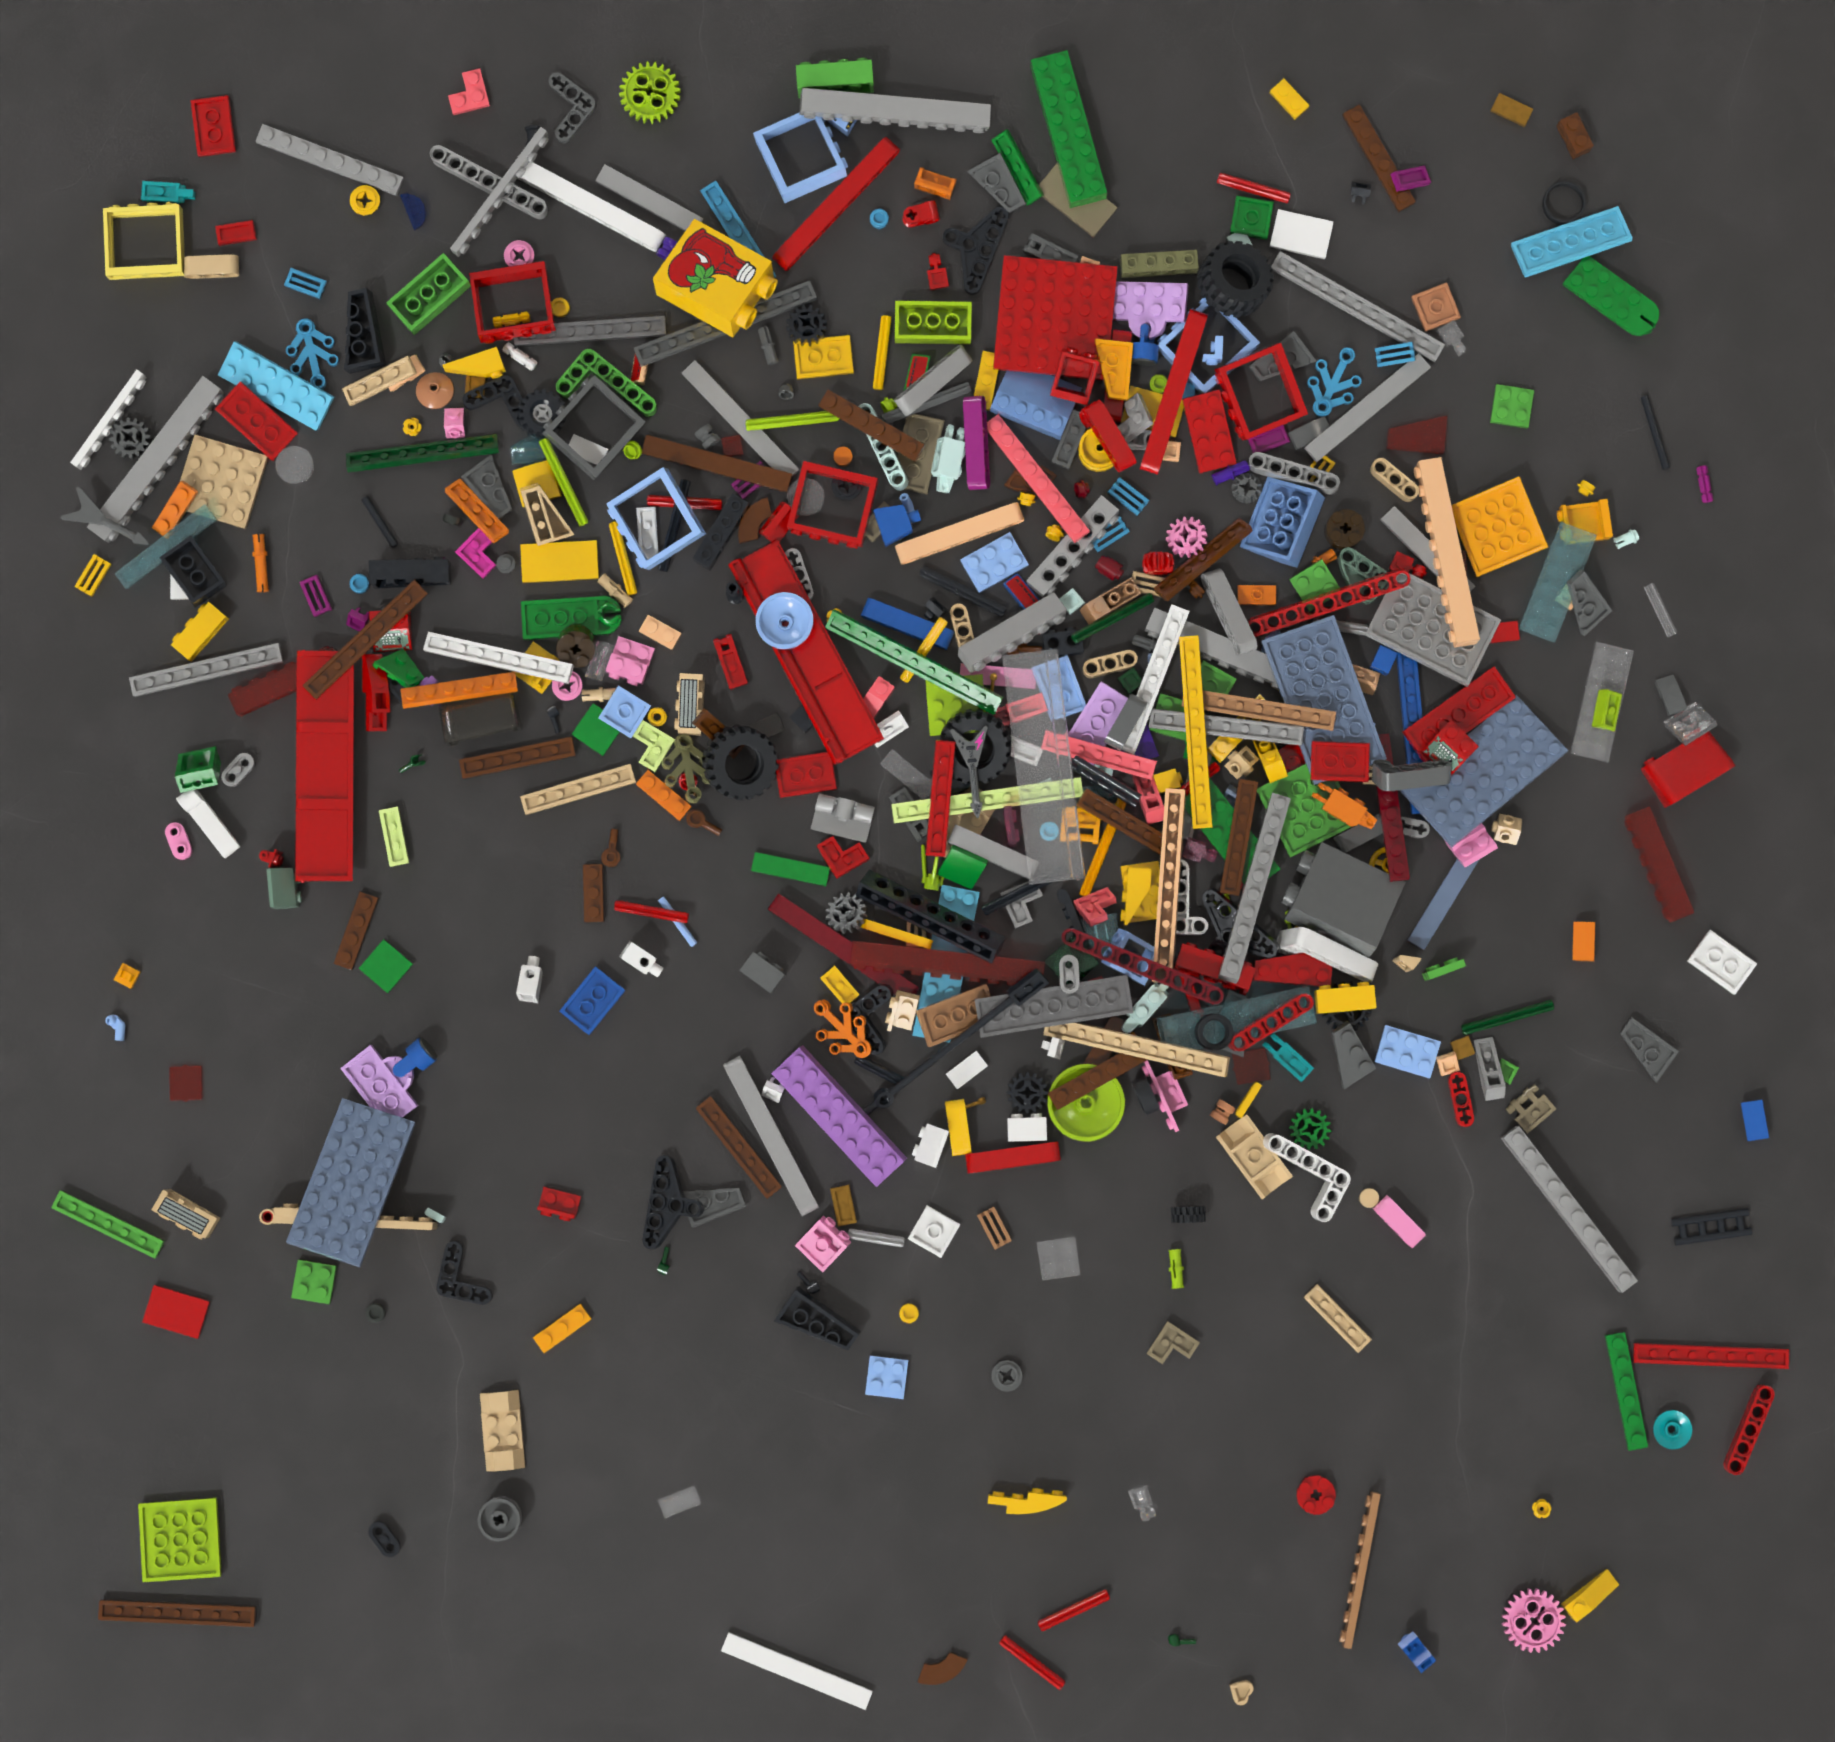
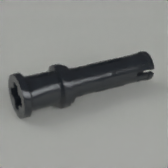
M729 582L727 584L726 597L731 604L741 603L744 598L741 587L736 582Z

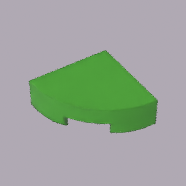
M1501 1059L1500 1067L1504 1081L1510 1085L1519 1067Z

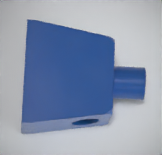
M904 505L874 509V515L885 547L913 533L911 524L921 521L918 510L907 513Z

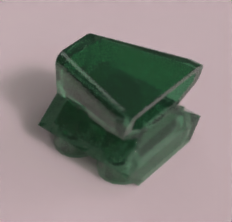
M1072 935L1067 942H1074L1076 937ZM1065 943L1044 961L1060 979L1059 962L1061 958L1065 955H1073L1079 963V981L1098 965V961L1092 955L1069 947ZM1067 961L1065 963V967L1068 969L1071 968L1072 963L1070 961ZM1069 980L1066 982V985L1073 984V982Z

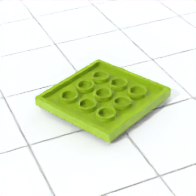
M217 1498L138 1504L142 1582L222 1576Z

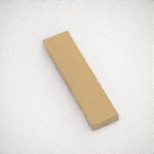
M406 356L342 388L349 406H353L416 375L417 372L410 356Z
M1318 1284L1303 1297L1357 1353L1372 1340Z

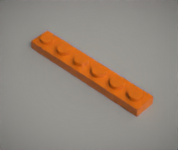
M515 672L402 688V706L405 709L518 692Z

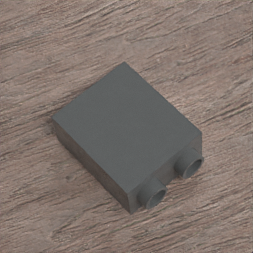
M1323 842L1315 853L1305 850L1296 867V871L1304 874L1299 886L1290 882L1281 901L1282 904L1289 907L1284 920L1299 927L1308 928L1369 958L1381 940L1406 882H1390L1388 873Z

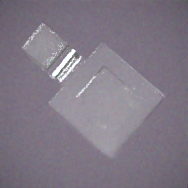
M1454 320L1437 330V333L1447 347L1453 345L1458 356L1465 353L1466 348L1460 340L1464 335Z
M1147 1485L1128 1491L1134 1509H1139L1142 1521H1148L1150 1518L1156 1517L1155 1510L1150 1507L1153 1502Z

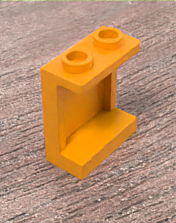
M1608 499L1569 506L1565 504L1561 505L1559 510H1557V520L1561 522L1562 529H1560L1561 541L1564 540V545L1608 540L1613 537Z

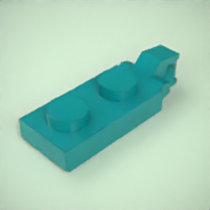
M142 181V201L180 204L184 203L185 199L195 200L196 192L193 189H186V186L180 183Z

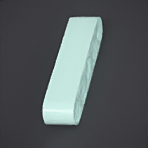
M863 403L858 406L863 410H870V414L878 418L871 405ZM867 435L890 484L899 491L907 488L909 481L895 451L888 446L885 450L879 451L878 447L882 443ZM889 460H895V464L892 467H886ZM902 476L903 481L900 484H895V479Z

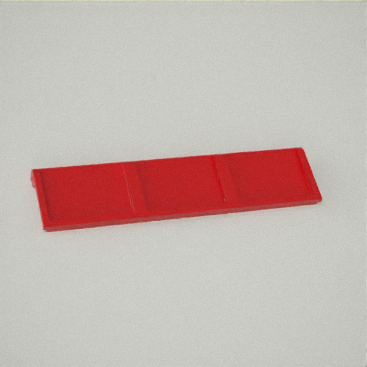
M776 540L743 559L739 558L729 563L728 566L739 587H741L755 617L762 602L776 593L788 592L796 594L803 598L810 606L813 614V628L809 637L802 644L791 649H778L774 647L772 649L834 765L842 763V761L883 740L884 737L779 541ZM784 621L782 623V626L787 627L789 625V622Z
M297 651L295 881L301 883L310 881H353L354 665L317 700L303 687L338 651Z

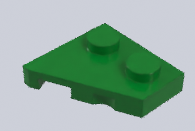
M404 649L373 663L375 669L381 668L388 673L387 676L398 681L405 688L414 687L424 679V676Z

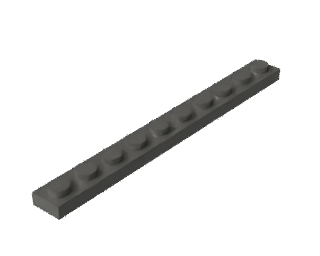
M807 281L773 294L768 300L760 299L754 307L757 309V315L752 324L817 300L811 282ZM702 321L634 347V352L640 366L643 367L724 336L726 333Z

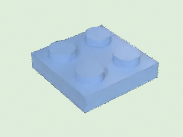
M618 685L598 719L627 737L632 738L651 705Z
M870 1355L865 1394L904 1399L908 1360Z

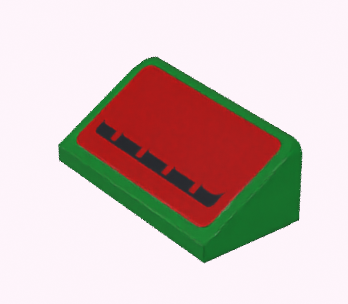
M912 354L904 390L928 371L931 356Z

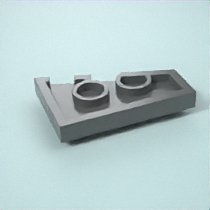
M1294 331L1279 342L1283 346L1291 370L1316 362V359ZM1272 353L1258 358L1248 366L1259 382L1280 375Z
M491 454L461 476L464 483L499 520L512 511Z
M1579 570L1567 581L1580 634L1585 636L1611 613L1612 609L1585 571Z
M1632 1017L1620 1031V1035L1654 1082L1657 1083L1679 1051Z
M739 1188L683 1191L685 1198L701 1201L704 1205V1212L701 1216L688 1217L692 1228L746 1207ZM693 1203L690 1206V1211L692 1214H696L699 1207L696 1203Z

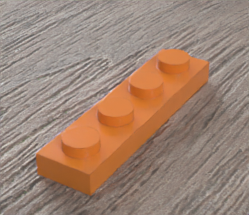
M460 478L445 488V493L493 543H496L509 533V529Z

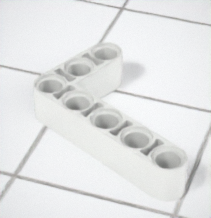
M1297 927L1281 930L1277 938L1279 953L1281 954L1306 953L1361 981L1373 982L1378 967L1377 962L1308 928Z
M1274 1133L1267 1134L1263 1139V1145L1266 1149L1325 1180L1311 1207V1215L1314 1219L1321 1222L1329 1221L1350 1184L1351 1178L1349 1173ZM1276 1138L1277 1145L1272 1148L1271 1140ZM1290 1147H1293V1154L1291 1156H1288L1287 1150ZM1309 1156V1164L1304 1165V1158ZM1326 1165L1325 1173L1321 1174L1320 1167ZM1341 1173L1343 1179L1341 1182L1337 1183L1336 1177L1338 1174ZM1330 1191H1333V1198L1331 1200H1328V1193ZM1321 1208H1324V1215L1322 1217H1319V1210Z

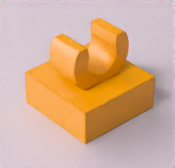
M122 963L114 980L132 989L141 972Z

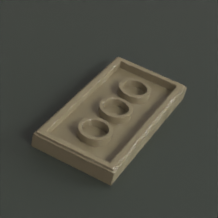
M1058 164L1052 168L1039 184L1044 194L1042 197L1093 238L1118 209L1108 199L1070 208Z
M919 414L906 417L903 433L924 444L925 448L916 462L900 453L897 454L909 481L907 488L904 490L927 495L932 476L931 468L937 439L941 438L945 420ZM897 477L894 483L900 484L903 481V477Z

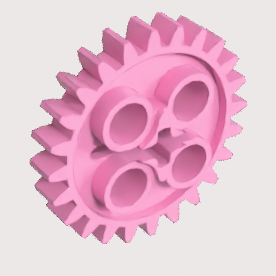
M1528 1588L1527 1594L1520 1590V1597L1513 1594L1515 1601L1508 1600L1507 1602L1511 1606L1504 1607L1508 1612L1502 1615L1503 1618L1507 1619L1502 1625L1508 1627L1504 1630V1633L1511 1634L1508 1637L1509 1641L1515 1639L1514 1646L1517 1647L1521 1643L1520 1649L1523 1651L1526 1647H1528L1530 1653H1532L1533 1648L1540 1653V1647L1547 1651V1644L1554 1647L1553 1640L1560 1641L1557 1634H1564L1560 1630V1627L1566 1626L1565 1623L1561 1622L1566 1616L1560 1614L1564 1609L1556 1607L1560 1602L1558 1600L1552 1602L1554 1596L1550 1594L1546 1597L1547 1592L1543 1590L1541 1595L1538 1588L1535 1589L1534 1593ZM1530 1602L1536 1603L1534 1611H1528L1527 1609ZM1544 1606V1610L1540 1612L1541 1607ZM1546 1614H1551L1552 1616L1549 1623H1543V1617ZM1523 1617L1525 1620L1524 1625L1516 1627V1620ZM1531 1617L1536 1618V1624L1531 1622ZM1528 1628L1527 1633L1523 1635V1631ZM1538 1629L1540 1636L1537 1639H1532V1631Z

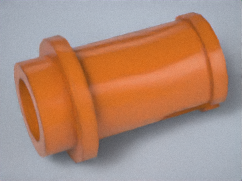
M1330 548L1320 556L1313 557L1314 559L1311 562L1313 564L1322 558L1327 565L1336 560L1337 556H1335V552Z

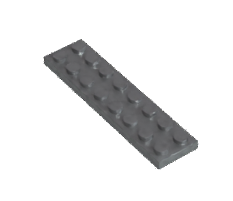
M1123 975L1080 982L1078 990L1072 994L1063 992L1060 986L1042 988L1022 1005L1018 1006L1014 1002L980 1028V1037L1133 1013L1128 976ZM1067 984L1066 986L1071 988L1073 984ZM1008 994L975 999L978 1020L1009 997Z

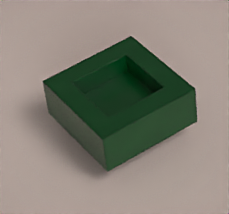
M1131 668L1117 679L1128 695L1140 687L1142 682L1141 677L1134 668Z

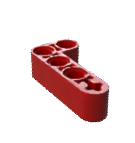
M1099 399L1082 408L1079 413L1081 422L1086 428L1091 427L1114 468L1120 473L1136 464L1133 452L1103 402Z

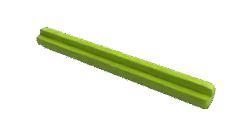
M827 411L747 419L745 427L747 431L835 422L839 421V418Z
M544 438L540 440L541 449L579 526L587 524L588 519L549 439Z

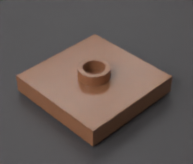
M1447 282L1411 296L1425 332L1461 318Z

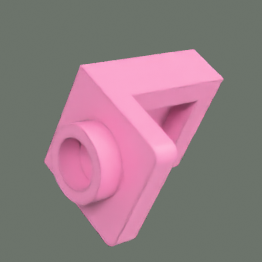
M464 408L444 409L446 438L465 437Z

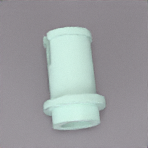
M1630 529L1628 533L1615 537L1613 540L1614 543H1617L1615 544L1617 549H1620L1628 544L1637 543L1639 536L1635 529Z

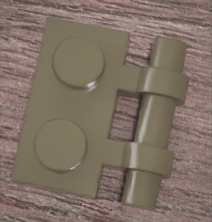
M1535 1084L1530 1088H1526L1523 1094L1516 1100L1513 1099L1505 1109L1508 1114H1512L1515 1110L1519 1113L1514 1120L1526 1134L1556 1110L1555 1106L1544 1094L1539 1098L1534 1095L1539 1090ZM1529 1099L1532 1104L1524 1110L1521 1105Z

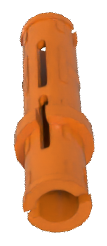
M258 534L252 535L254 545L252 556L255 557L257 592L262 593V584L264 592H269L266 563L268 553L265 551V534L259 535L260 542H258Z

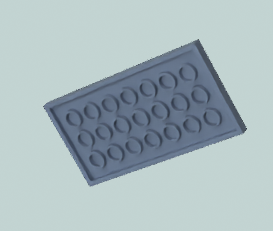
M1334 615L1261 641L1283 703L1337 712L1334 731L1304 726L1303 741L1300 749L1309 774L1312 741L1370 743L1369 766L1373 765L1375 760L1387 759ZM1312 780L1313 785L1325 782L1319 780Z
M1515 695V699L1492 714L1468 734L1479 747L1451 775V782L1449 784L1401 790V793L1451 848L1568 751L1517 695Z
M342 1098L286 1240L287 1244L361 1267L416 1123Z

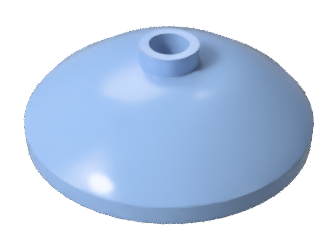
M788 592L776 593L765 599L758 608L756 628L760 637L768 645L778 649H791L799 646L809 637L813 628V614L808 603L800 596ZM784 621L789 622L787 627L782 626Z

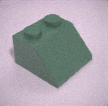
M267 869L270 907L276 910L300 907L299 903L302 902L301 891H298L297 884L300 882L295 881V869Z

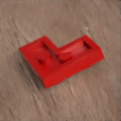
M834 836L817 845V849L836 879L869 861V857L860 842L845 851H842Z

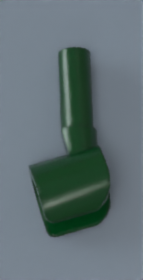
M422 754L413 755L410 762L400 768L399 772L403 773L413 766L424 765L426 761H418Z
M665 1247L663 1257L657 1269L664 1276L670 1266L665 1264L670 1249L668 1247Z
M1178 1634L1168 1636L1169 1644L1174 1647L1183 1644H1196V1639L1180 1640Z

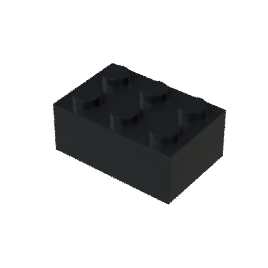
M192 536L159 557L195 608L226 587L225 581Z

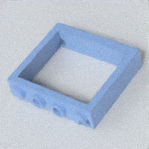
M797 113L753 133L755 142L784 203L847 176L845 168L848 165L844 157L840 158L838 154L841 152L837 142L833 143L831 139L833 137L832 131L829 126L825 127L824 122L826 120L823 117L815 116L814 119L804 118V115ZM815 119L836 166L787 187L765 141Z
M1202 298L1199 301L1200 306L1195 311L1203 312L1209 306L1206 303V298ZM1233 315L1223 316L1249 343L1226 364L1250 355L1260 344ZM1182 322L1175 323L1171 328L1173 331L1169 335L1164 334L1157 341L1159 343V352L1171 365L1173 364L1175 354L1167 345L1183 331L1185 323ZM1231 369V370L1227 371V372H1226L1227 375H1228L1230 372H1232L1234 369ZM1190 371L1188 382L1193 384L1199 394L1210 392L1218 385L1215 375L1203 384Z
M664 467L606 503L609 508L607 510L608 514L618 523V531L622 536L625 535L628 540L626 542L628 548L632 552L634 551L638 557L636 558L638 565L647 570L657 566L706 534L669 469ZM661 478L692 532L652 558L647 559L617 506Z

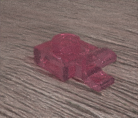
M1188 837L1182 857L1199 863L1201 858L1215 862L1218 852L1214 849H1205L1207 843Z

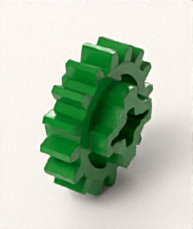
M1310 1108L1309 1113L1302 1109V1115L1297 1112V1119H1291L1294 1125L1289 1126V1129L1293 1130V1133L1289 1135L1296 1138L1293 1142H1300L1299 1146L1302 1148L1306 1145L1307 1150H1310L1312 1145L1314 1149H1318L1317 1144L1324 1146L1323 1139L1329 1140L1326 1133L1331 1132L1330 1129H1327V1126L1331 1123L1324 1121L1327 1116H1320V1110L1314 1113L1313 1108ZM1310 1116L1316 1117L1320 1122H1313ZM1303 1119L1302 1127L1297 1129L1300 1120ZM1308 1124L1314 1127L1318 1126L1312 1130V1134L1310 1132H1302L1308 1128ZM1323 1129L1322 1134L1318 1139L1317 1133L1319 1130ZM1300 1136L1308 1137L1310 1142L1302 1140Z

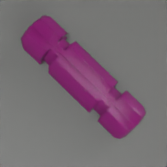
M1706 465L1699 466L1696 470L1697 475H1699L1700 492L1703 494L1701 496L1702 502L1709 503L1713 501V494L1710 493L1712 489L1709 475H1707L1708 467Z

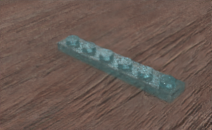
M204 504L114 574L125 589H129L162 563L159 558L188 537L192 536L194 539L216 522L217 518L208 506Z

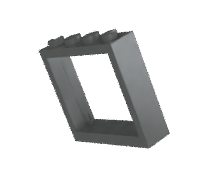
M595 375L591 379L587 377L581 384L583 388L580 392L574 391L568 398L570 403L566 407L562 405L557 410L556 414L558 416L554 421L549 419L543 426L546 430L542 433L592 480L604 470L645 423L636 412ZM593 385L634 421L633 425L594 468L553 431Z

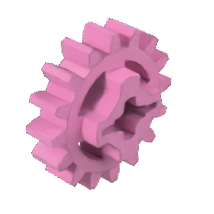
M1183 517L1181 522L1179 519H1176L1177 524H1170L1172 530H1167L1168 537H1166V541L1169 543V549H1172L1174 555L1179 552L1181 558L1184 554L1188 558H1190L1191 553L1198 555L1197 550L1203 551L1202 544H1207L1205 538L1208 537V534L1205 531V526L1201 525L1199 519L1195 522L1193 517L1190 520Z

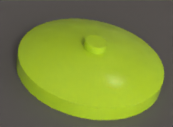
M1080 1064L1064 1070L1054 1080L1049 1092L1097 1065ZM1115 1078L1059 1110H1056L1048 1096L1047 1107L1053 1124L1062 1134L1077 1141L1090 1142L1107 1136L1117 1127L1124 1113L1125 1098L1123 1089Z

